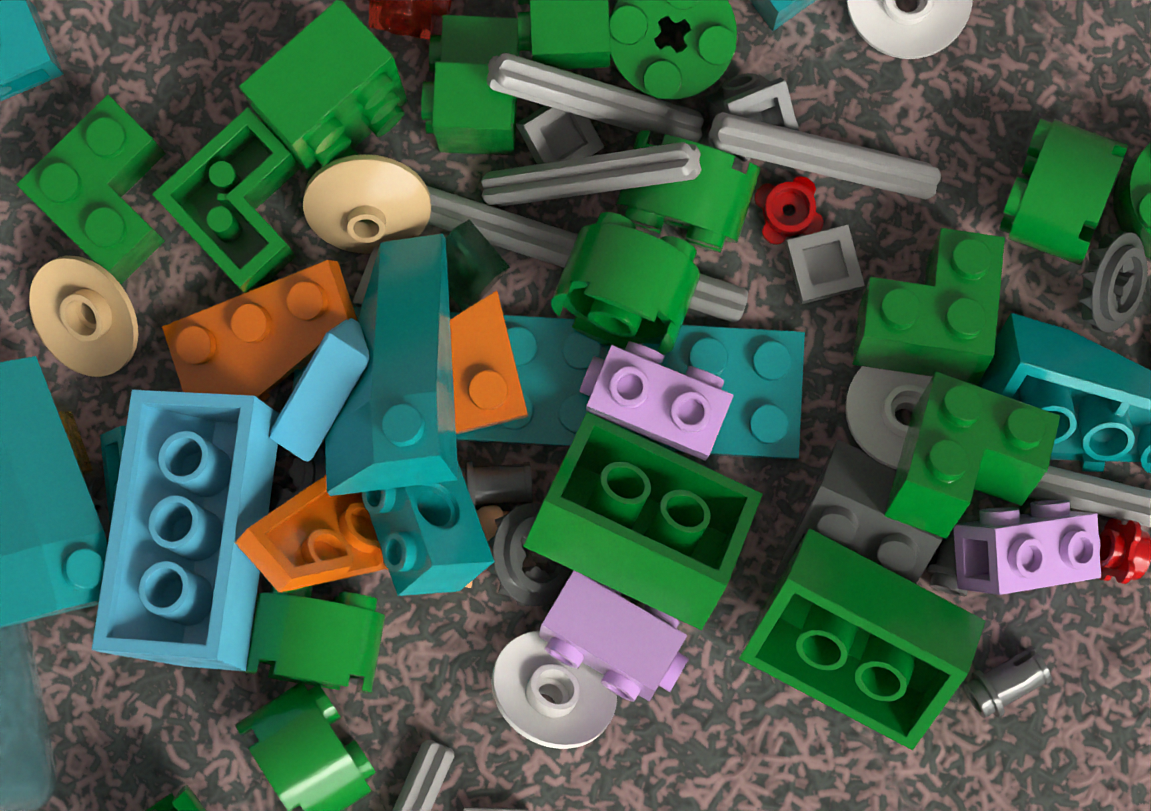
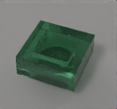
M470 219L455 227L446 237L449 295L464 311L479 302L506 273L510 266Z

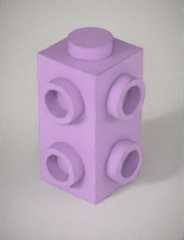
M628 342L625 350L611 345L606 360L596 356L593 357L579 391L590 396L586 412L588 411L607 421L706 461L734 396L721 390L725 382L722 378L692 366H688L685 375L661 365L664 358L661 353L634 342Z
M1070 501L1031 502V513L1019 514V508L1015 507L979 510L980 521L960 523L954 526L957 589L1002 595L1101 578L1097 513L1070 511Z
M573 571L541 624L539 637L548 642L545 650L555 659L572 668L578 669L583 662L604 675L601 683L607 689L626 700L634 702L639 695L650 702L658 686L670 692L689 660L688 657L678 652L687 637L686 634L677 629L679 621L648 605H645L642 609L621 597V592Z

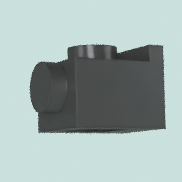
M747 73L737 75L723 82L717 92L703 97L711 128L715 116L724 112L799 131L787 83L781 77L770 81L760 74ZM733 154L734 156H736L738 159H740V160L743 161V162H746V161H748V160H750V159H753V158H749V157H745V156Z

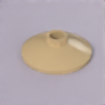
M361 154L336 159L320 168L306 185L303 197V211L311 229L327 243L349 252L371 254L373 248L380 246L381 242L418 237L425 229L430 218L431 197L423 179L407 165L384 156Z
M79 256L58 257L46 263L38 270L31 283L29 306L33 324L47 349L62 364L83 375L103 377L122 369L135 353L138 342V323L133 305L121 284L105 268Z

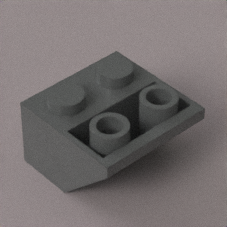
M837 440L814 484L776 573L779 575L783 573L810 528L917 584L943 537L885 517L884 514L897 469L887 467L874 460L866 452Z

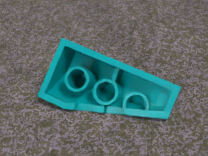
M442 233L381 242L357 320L360 323L369 351V361L325 436L327 493L330 496L458 480L446 238Z
M1011 313L996 337L994 357L977 386L1060 415L1050 460L1081 461L1082 471L1104 472L1105 461L1141 462L1143 469L1147 473H1151V370L1069 329Z
M36 356L0 362V628L99 604L108 547L102 524Z

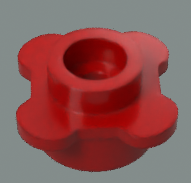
M798 176L792 182H784L776 187L767 183L758 188L754 201L763 211L765 225L762 229V235L767 242L773 245H780L787 237L800 234L805 236L822 230L824 221L823 217L816 212V201L813 196L816 192V186L812 180L804 176ZM786 205L793 206L795 209L794 215L786 216L783 213V207Z
M1111 518L1106 523L1104 531L1099 535L1101 578L1099 579L1109 581L1112 577H1115L1118 583L1127 584L1130 580L1140 579L1146 573L1151 562V537L1147 531L1141 530V525L1137 521L1129 520L1125 525H1122L1120 519Z

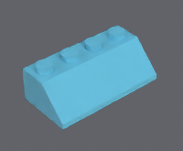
M132 390L92 650L185 667L246 671L260 571L235 542L248 527L268 515L278 443L270 439L271 433L269 432L280 415L256 396Z

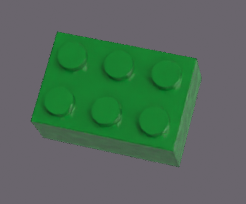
M342 0L333 2L239 86L259 120L288 149L299 167L310 179L326 164L346 156L358 155L354 148L371 133L376 137H381L390 131L404 116L405 112L401 106L408 101L393 55Z
M587 411L523 547L702 630L729 583L763 494Z
M809 528L763 604L739 659L913 751L968 675L986 620Z

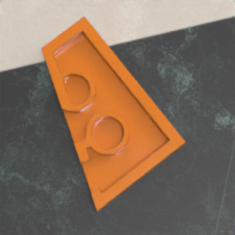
M326 260L164 325L162 329L183 392L256 396L264 402L270 397L269 392L296 369L301 370L310 362L326 332L346 319L353 318L357 321V317L338 261Z
M496 290L450 319L456 435L528 417L498 291Z
M326 475L248 527L235 542L279 593L388 569L384 563L382 550L369 512L364 506L362 492L330 496L327 493Z

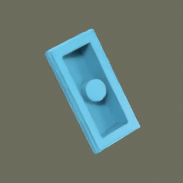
M353 318L346 319L326 332L269 432L271 433L270 439L303 461H310L314 457L368 364L369 351L359 322Z

